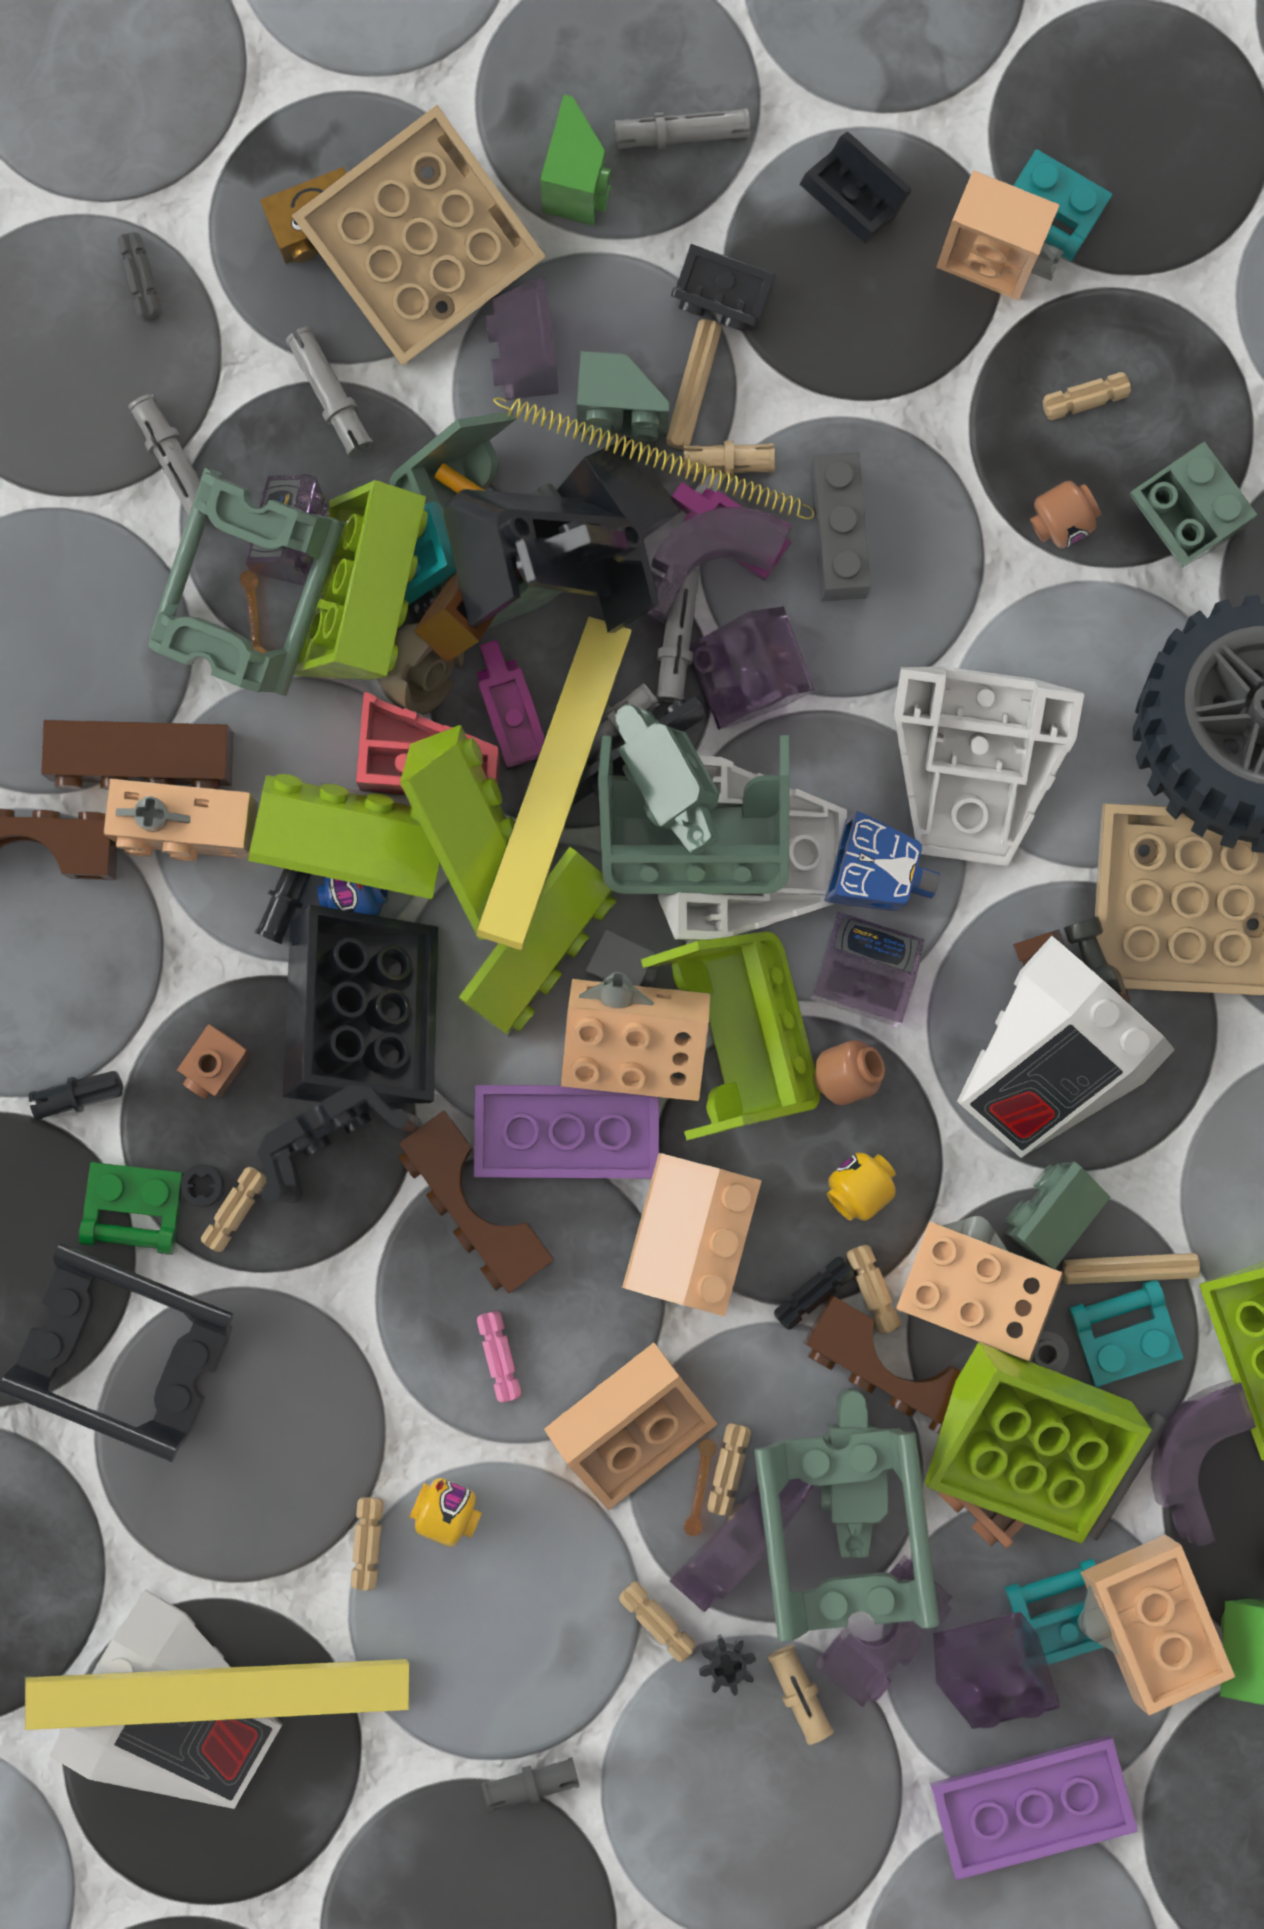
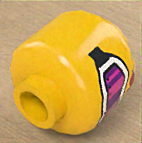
M857 1152L829 1176L830 1191L827 1193V1197L846 1219L851 1221L857 1218L867 1221L896 1196V1188L892 1180L896 1172L881 1155L877 1154L872 1158L865 1153Z
M439 1477L432 1481L431 1485L423 1483L409 1518L415 1520V1531L419 1535L444 1546L454 1547L459 1543L463 1535L472 1538L482 1512L474 1509L476 1504V1494L474 1491Z

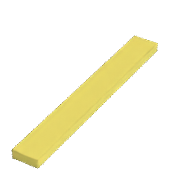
M588 617L479 923L477 937L522 950L631 637V629L623 627L615 633H607L605 621Z
M407 1659L25 1677V1730L409 1710V1662Z

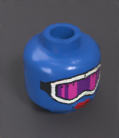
M324 877V884L319 885L317 888L320 906L378 916L383 904L389 900L388 890Z

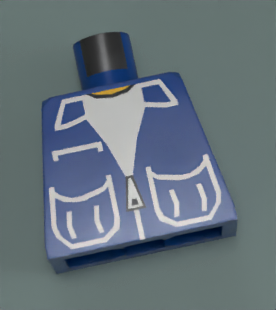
M857 811L845 820L824 901L832 904L897 911L907 905L911 893L932 899L938 888L940 873L918 866L922 851V844L919 841Z

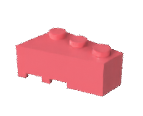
M364 691L356 776L358 787L361 791L406 795L400 781L410 744L452 727L433 722L419 716L418 713L392 705ZM466 734L468 739L474 738L481 750L483 757L481 767L487 779L494 778L498 785L500 768L498 746Z

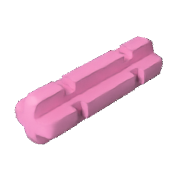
M499 1311L481 1314L477 1317V1324L480 1335L485 1337V1341L482 1344L491 1378L496 1380V1384L493 1385L496 1398L501 1403L516 1400L521 1396L522 1392L518 1378H514L513 1375L516 1369L507 1335L503 1336L502 1329L505 1328L502 1315Z

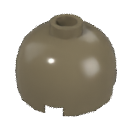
M413 622L397 629L394 644L398 647L396 663L393 669L387 673L386 677L378 678L377 681L386 697L396 706L413 712L417 711L424 715L439 706L451 692L455 682L447 679L451 675L454 665L460 669L462 668L464 652L447 663L414 632L419 622Z

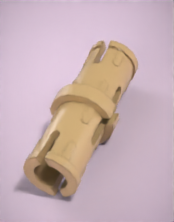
M724 441V445H684V461L689 459L691 465L697 462L698 469L704 464L706 472L709 468L713 467L714 474L721 470L722 473H729L730 477H734V473H774L775 471L774 443L734 445L733 441ZM688 461L684 465V475L687 474ZM696 464L692 467L689 474L696 473ZM702 467L698 474L704 473V467Z
M792 1644L776 1650L767 1658L772 1664L785 1693L782 1696L785 1707L792 1708L805 1735L807 1744L811 1745L826 1739L834 1733V1730L830 1726L816 1694L819 1693L816 1682H810L797 1656L796 1648ZM792 1676L796 1678V1681L802 1691V1694L809 1706V1713L806 1712L802 1704V1701L796 1691V1688L791 1680Z

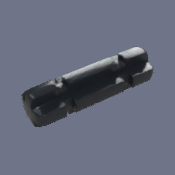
M836 1257L825 1267L827 1270L823 1274L818 1272L792 1295L793 1299L790 1302L785 1300L774 1310V1316L785 1329L790 1330L803 1320L801 1316L804 1313L809 1315L836 1292L835 1287L837 1285L843 1286L854 1276L855 1273L852 1267L844 1258Z

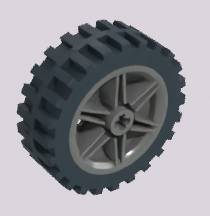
M1260 595L1245 596L1239 607L1233 608L1229 599L1215 603L1208 618L1199 610L1188 618L1183 632L1176 628L1167 638L1163 650L1158 652L1136 705L1135 713L1138 714V717L1133 726V741H1142L1136 755L1139 769L1150 768L1152 771V775L1147 783L1148 788L1153 796L1163 792L1168 797L1170 802L1166 811L1175 820L1183 813L1195 822L1190 831L1202 838L1206 830H1210L1222 836L1220 842L1222 846L1234 849L1236 843L1240 840L1252 842V852L1264 853V604H1261ZM1214 699L1225 701L1224 703L1213 704ZM1223 742H1227V745L1233 753L1228 752L1224 748Z

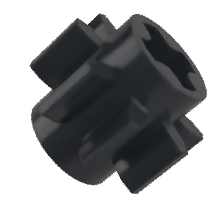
M719 1634L717 1638L718 1646L713 1651L707 1647H702L701 1652L705 1658L709 1659V1665L702 1666L699 1669L700 1676L704 1677L713 1676L712 1692L716 1693L722 1685L730 1687L731 1692L735 1696L738 1694L737 1684L742 1680L753 1683L754 1677L746 1670V1665L754 1663L756 1657L754 1653L742 1654L741 1650L744 1644L742 1637L737 1638L733 1645L725 1643L723 1636ZM730 1654L732 1661H740L734 1665V1673L731 1675H725L723 1668L715 1669V1667L721 1665V1656Z

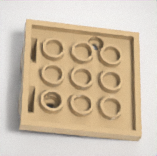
M438 105L434 106L291 215L402 366L546 257ZM424 167H431L433 169L434 175L432 178L426 179L423 177L422 169ZM439 301L447 303L448 309L445 313H439L436 310V304Z
M1102 803L1095 917L1099 916L1103 933L1096 936L1107 963L1118 969L1122 975L1125 989L1264 995V853L1252 852V842L1238 840L1234 849L1220 845L1222 836L1210 830H1206L1202 838L1190 831L1195 823L1183 813L1175 820L1166 811L1167 805ZM1141 845H1147L1149 853L1146 856H1140L1138 848ZM1251 918H1255L1258 923L1254 930H1249L1247 927V922Z

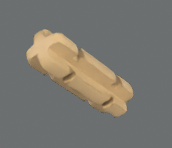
M1120 372L1107 376L1108 379L1105 381L1100 378L1067 388L1064 394L1061 390L1047 394L1042 400L1047 418L1049 420H1056L1066 417L1069 411L1075 414L1105 405L1106 401H1109L1108 399L1115 402L1127 398L1131 393V386L1126 373Z
M253 1167L244 1169L237 1180L240 1183L239 1186L232 1188L213 1218L216 1222L214 1225L209 1224L201 1237L203 1244L216 1252H221L225 1249L232 1238L229 1234L231 1231L238 1229L255 1202V1199H253L254 1195L260 1194L262 1188L267 1183L265 1175Z
M864 1244L847 1252L848 1261L852 1269L857 1271L858 1275L855 1278L868 1311H873L874 1316L871 1318L874 1319L877 1332L879 1334H886L898 1329L901 1326V1321L896 1309H892L890 1303L893 1301L878 1267L875 1268L873 1264L876 1259L871 1247Z
M729 1423L726 1426L723 1442L726 1445L720 1451L712 1483L715 1486V1490L710 1492L707 1504L708 1511L714 1514L730 1516L735 1502V1497L732 1495L733 1491L738 1489L746 1456L743 1450L748 1448L751 1430L746 1426Z
M361 1497L357 1502L356 1517L360 1518V1520L355 1525L353 1562L356 1563V1567L352 1569L351 1586L357 1590H374L377 1585L378 1569L374 1568L375 1564L379 1562L381 1525L378 1524V1519L382 1518L383 1501L377 1497Z
M634 1581L621 1592L619 1596L620 1602L630 1613L634 1611L637 1614L636 1619L661 1645L665 1643L668 1646L666 1648L676 1661L682 1662L686 1660L696 1648L695 1641L685 1631L681 1633L678 1630L680 1628L679 1625L654 1599L650 1601L647 1598L648 1592L638 1582Z

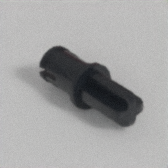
M289 869L283 870L275 890H269L268 892L272 897L254 933L282 945L283 938L296 908H302L303 906L299 901L311 874Z
M109 1071L80 1080L70 1077L65 1084L30 1092L29 1102L35 1101L36 1103L35 1105H30V1109L36 1120H42L45 1117L71 1110L81 1113L84 1111L85 1106L122 1096L123 1083L117 1071Z

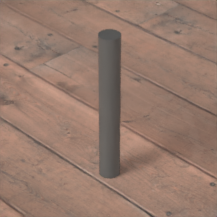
M1153 1412L1147 1422L1152 1429L1151 1433L1088 1534L1095 1540H1098L1170 1423L1155 1412Z

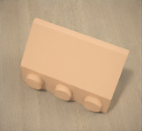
M658 1153L622 1288L725 1316L761 1180Z
M652 1343L579 1402L562 1413L544 1430L567 1465L600 1502L610 1510L718 1423L657 1345Z

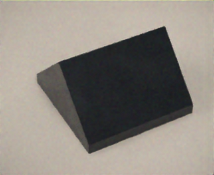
M630 437L626 438V444L631 440ZM623 439L615 454L613 453L615 444H612L608 447L607 451L604 448L584 457L560 485L557 492L561 497L585 500L631 521L639 528L644 539L679 514L681 510L650 465L645 464L646 459L643 455L640 462H637L640 453L638 448H636L632 459H629L632 441L629 443L624 456H621L624 447Z

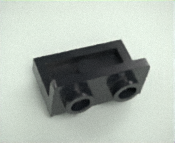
M848 131L839 137L828 155L805 173L799 184L864 243H867L897 216L911 193L909 185Z
M690 244L678 283L673 288L671 296L680 299L679 309L702 317L705 310L708 309L723 315L720 321L721 324L745 332L748 324L755 327L759 326L776 274Z

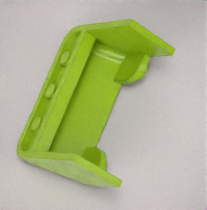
M766 931L700 940L641 959L643 968L671 964L673 980L681 991L710 993L709 1025L724 1084L712 1088L708 1095L706 1109L712 1124L684 1131L686 1140L742 1128L809 1111L817 1107L820 1101V1091L816 1087L814 1080L815 1066L785 949L780 939L774 933Z

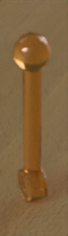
M245 571L240 576V583L246 589L253 650L265 653L266 650L261 647L255 588L258 586L259 580L254 572Z
M711 1439L702 1440L698 1446L701 1460L691 1515L684 1522V1530L690 1536H696L702 1531V1522L699 1519L710 1457L716 1452V1444Z

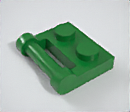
M90 1162L84 1214L79 1231V1244L95 1246L96 1242L146 1247L157 1249L158 1254L173 1255L182 1198L180 1185L185 1173ZM101 1210L162 1217L160 1230L100 1224Z

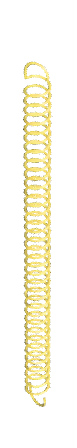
M502 398L493 399L496 405L509 410L508 417L511 415L514 406L519 401L516 419L519 418L524 406L527 404L524 422L527 421L532 409L535 407V413L532 423L533 425H535V422L540 412L543 410V417L540 427L543 428V425L548 415L551 413V421L549 426L550 431L555 420L559 416V425L557 429L558 434L563 423L568 418L565 437L568 435L571 426L576 421L573 440L576 438L579 429L584 424L581 442L584 441L587 432L592 427L589 445L592 444L595 435L600 430V437L597 448H599L604 436L608 432V440L605 449L606 451L608 450V447L612 439L616 435V444L613 452L614 454L616 453V450L620 442L624 438V447L621 455L622 457L624 456V453L629 443L632 441V450L629 459H632V456L637 446L640 444V453L637 462H640L642 454L648 447V456L645 463L646 465H648L651 455L656 450V459L653 466L655 468L660 456L664 452V462L661 469L662 471L664 470V467L668 459L672 455V465L669 471L670 474L672 473V470L677 460L680 458V468L677 476H680L683 466L688 461V470L685 479L688 478V475L692 467L696 464V473L693 482L696 481L698 473L700 472L702 467H704V476L701 482V485H703L707 474L712 469V478L709 488H711L716 475L720 472V481L717 490L720 489L722 481L724 480L726 475H728V483L725 489V494L728 492V488L733 479L736 478L735 490L733 492V496H735L737 488L740 485V483L744 481V488L740 497L741 499H743L747 487L750 484H752V490L748 500L749 502L752 499L754 491L759 486L760 491L756 504H759L763 492L767 489L768 493L764 507L767 506L770 496L773 494V492H775V502L772 506V510L775 509L779 497L783 495V504L781 506L780 513H782L786 501L789 498H791V505L787 514L788 516L791 514L792 507L795 504V502L799 500L797 516L803 519H812L814 517V511L810 506L806 504L802 505L808 507L812 511V516L809 518L800 516V499L797 498L793 502V497L791 495L785 499V494L783 492L777 495V491L773 490L770 493L768 487L762 490L760 484L756 485L754 488V484L752 481L746 485L745 479H741L738 482L737 476L732 477L730 480L729 473H726L722 477L721 470L717 471L714 474L713 467L709 468L706 472V466L704 464L700 466V468L698 469L697 462H694L691 465L689 459H686L683 462L681 456L675 459L673 453L669 454L667 457L666 451L663 450L659 454L657 447L651 451L650 446L646 445L642 450L641 442H638L634 447L633 439L629 440L626 444L625 436L621 437L618 441L617 433L613 434V436L610 438L609 430H607L602 435L601 427H599L594 433L593 425H590L586 430L585 422H582L578 427L577 419H574L570 424L569 416H566L561 422V413H558L553 419L552 410H550L545 416L544 407H542L537 413L536 404H534L529 410L528 401H526L521 407L520 398H518L514 402L511 409L506 406L500 405L495 401L502 400L504 402H507V400Z

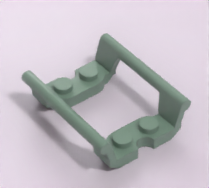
M205 467L148 639L150 641L148 647L161 655L185 665L194 664L198 657H204L210 663L211 675L255 692H274L287 696L345 522L332 517L309 514L277 500H269L266 506L258 508L251 501L250 489L222 479L221 472ZM208 517L216 528L240 539L268 549L288 547L301 551L313 559L283 648L260 653L253 650V646L248 639L236 632L199 617L186 616L175 618Z
M901 1429L852 1432L850 1442L840 1448L833 1447L826 1441L825 1435L776 1441L767 1447L754 1449L778 1641H793L811 1630L847 1627L849 1617L859 1611L869 1614L875 1624L914 1621L921 1628L940 1626L915 1432H903ZM885 1469H894L903 1483L915 1580H899L889 1573L881 1572L831 1577L824 1579L816 1588L791 1592L779 1494L787 1485L789 1479L800 1478L809 1485L823 1486L875 1479Z

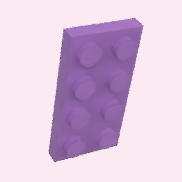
M475 1085L474 1177L652 1179L659 1153V1097L561 1087V1085Z
M1110 1735L930 1783L952 1871L956 1880L1138 1832L1114 1740Z

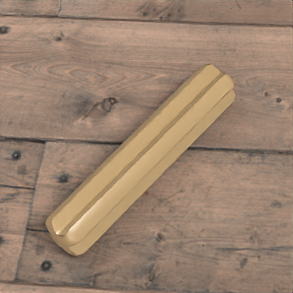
M701 319L697 325L666 437L667 445L678 450H684V445L690 446L721 335V324L716 321Z
M1195 1253L1066 1259L1062 1263L1064 1283L1066 1284L1191 1279L1199 1277L1200 1261Z

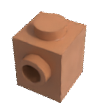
M208 1024L177 1071L187 1077L183 1085L201 1098L206 1099L210 1093L222 1098L252 1052L216 1027Z

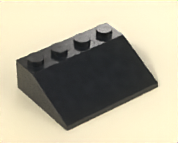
M316 905L307 906L290 922L283 1075L284 1098L321 1103L349 1085L374 1087L385 1103H432L434 1101L438 926Z

